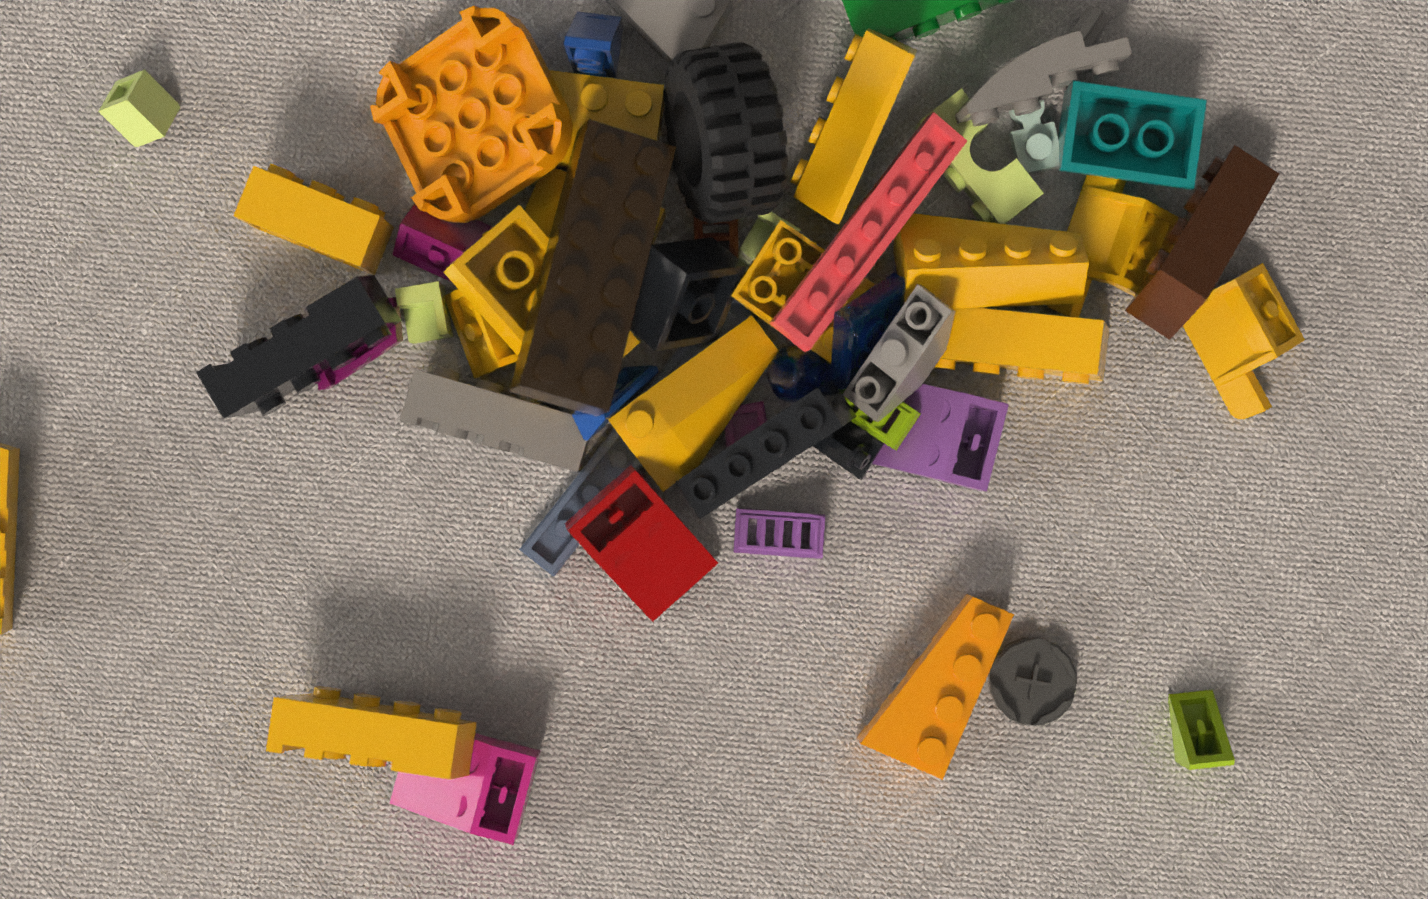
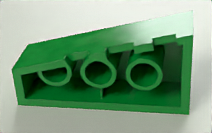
M842 0L854 34L864 37L866 30L869 28L896 41L915 36L916 39L926 37L939 31L942 25L956 20L959 22L970 19L980 14L983 10L1013 1Z

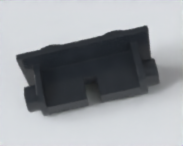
M850 421L813 445V447L859 480H862L884 443Z

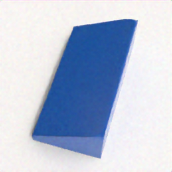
M657 366L624 367L619 371L609 412L596 417L574 411L572 417L585 441L591 439L609 422V418L631 403L659 372Z

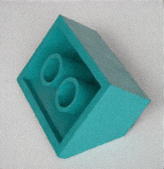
M1073 81L1064 91L1058 133L1059 171L1193 190L1195 188L1207 100Z

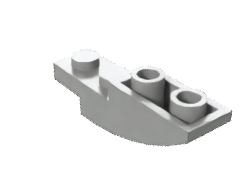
M1081 30L1056 37L1032 48L996 72L964 103L955 114L957 124L972 120L974 127L989 124L999 119L998 113L1014 110L1015 116L1029 114L1042 108L1040 103L1053 93L1052 88L1067 86L1073 81H1078L1077 75L1092 72L1094 78H1099L1119 71V64L1132 55L1128 37L1085 47Z

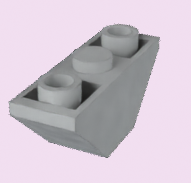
M917 284L842 395L875 422L882 420L922 386L946 351L955 310L924 286Z

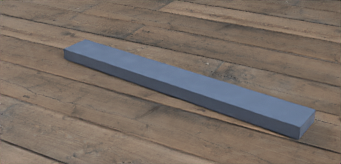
M734 299L718 339L751 315L756 321L759 317ZM715 341L679 347L645 391ZM615 429L519 549L553 577L580 545L567 531L565 523L630 465L637 472L642 467V464Z

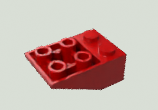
M632 465L625 469L565 523L567 531L652 622L718 564L714 557Z

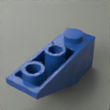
M577 11L564 41V47L573 73L617 78L623 33L622 17Z

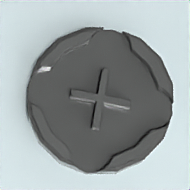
M1040 637L1020 638L1006 644L996 655L988 674V689L995 706L1009 719L1024 725H1045L1059 719L1071 707L1075 697L1077 672L1070 656L1057 644Z

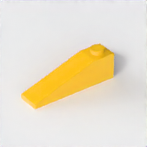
M751 315L609 418L608 421L664 492L675 484L677 480L699 466L770 364L778 349Z

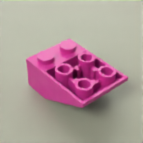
M475 733L469 776L449 780L398 772L390 804L470 834L514 845L519 836L541 750Z

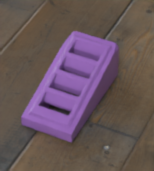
M736 508L733 552L822 559L825 514ZM749 518L757 519L756 545L747 544ZM766 519L775 520L773 546L765 545ZM784 521H793L791 547H783ZM802 522L811 523L809 548H801Z

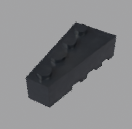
M375 275L357 276L306 306L309 314L306 318L302 314H297L270 328V333L273 337L269 340L267 337H262L249 344L244 343L230 352L234 359L232 362L215 366L209 364L197 371L198 377L223 419L259 411L263 416H266L286 404L283 397L294 390L299 394L317 385L321 381L318 374L331 367L333 371H336L354 361L356 356L353 352L366 344L368 348H372L391 337L392 334L389 329L401 322V319Z

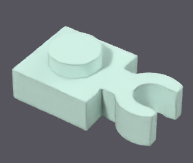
M1044 100L1040 103L1042 108L1030 114L1015 116L1014 110L1009 111L1011 118L1020 124L1021 128L1020 130L1011 131L1009 134L1014 158L1018 159L1029 174L1059 168V139L1055 123L1042 124L1040 119L1044 112Z

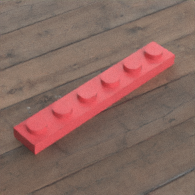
M935 112L929 114L784 303L770 324L802 351H809L966 144L967 140Z

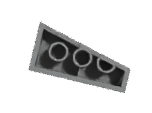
M435 366L433 374L414 369L400 422L425 427L442 434L470 440L484 446L581 472L590 439L588 441L583 439L572 417L575 410L561 407V410L558 411L544 407V401L520 394L518 399L501 394L502 385L478 378L475 386L458 382L460 373Z

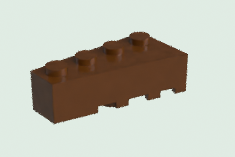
M1236 145L1231 148L1223 159L1216 155L1201 176V178L1207 181L1203 188L1198 185L1185 202L1183 208L1188 211L1184 218L1179 216L1164 238L1168 241L1164 249L1160 248L1145 269L1148 275L1125 311L1170 340L1208 299L1280 173Z

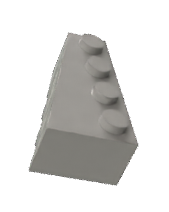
M606 0L617 11V14L628 25H631L668 64L681 51L710 47L731 13L733 0Z

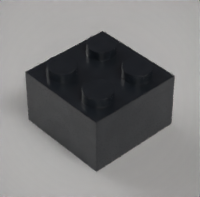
M712 237L652 244L630 330L654 351L716 341L734 300L730 295L741 280L748 265Z

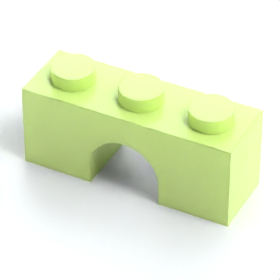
M961 88L929 113L935 112L967 140L943 174L954 190L958 193L964 190L974 204L970 206V209L978 221L1006 224L1044 193L1017 158L1003 169L997 171H987L976 165L970 154V144L972 139L984 131L988 124L974 127L972 120L957 124L955 114L969 99ZM926 115L919 121L915 128L916 130L919 128V126L922 124V122L928 115Z

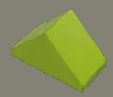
M1213 690L1169 694L1168 703L1175 762L1188 770L1234 765L1235 758Z

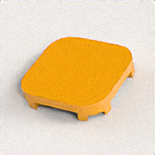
M477 6L460 11L459 13L463 20L400 64L389 61L378 72L383 78L377 89L376 105H370L374 122L384 125L416 192L410 198L419 210L425 211L440 220L458 223H468L484 216L552 171L564 159L572 142L573 131L569 109L529 30L521 20L496 8H479Z

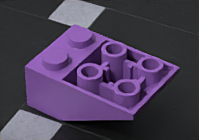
M922 384L903 401L921 413V415L897 451L884 444L872 464L977 491H987L1009 404ZM897 408L882 428L886 433L901 412Z

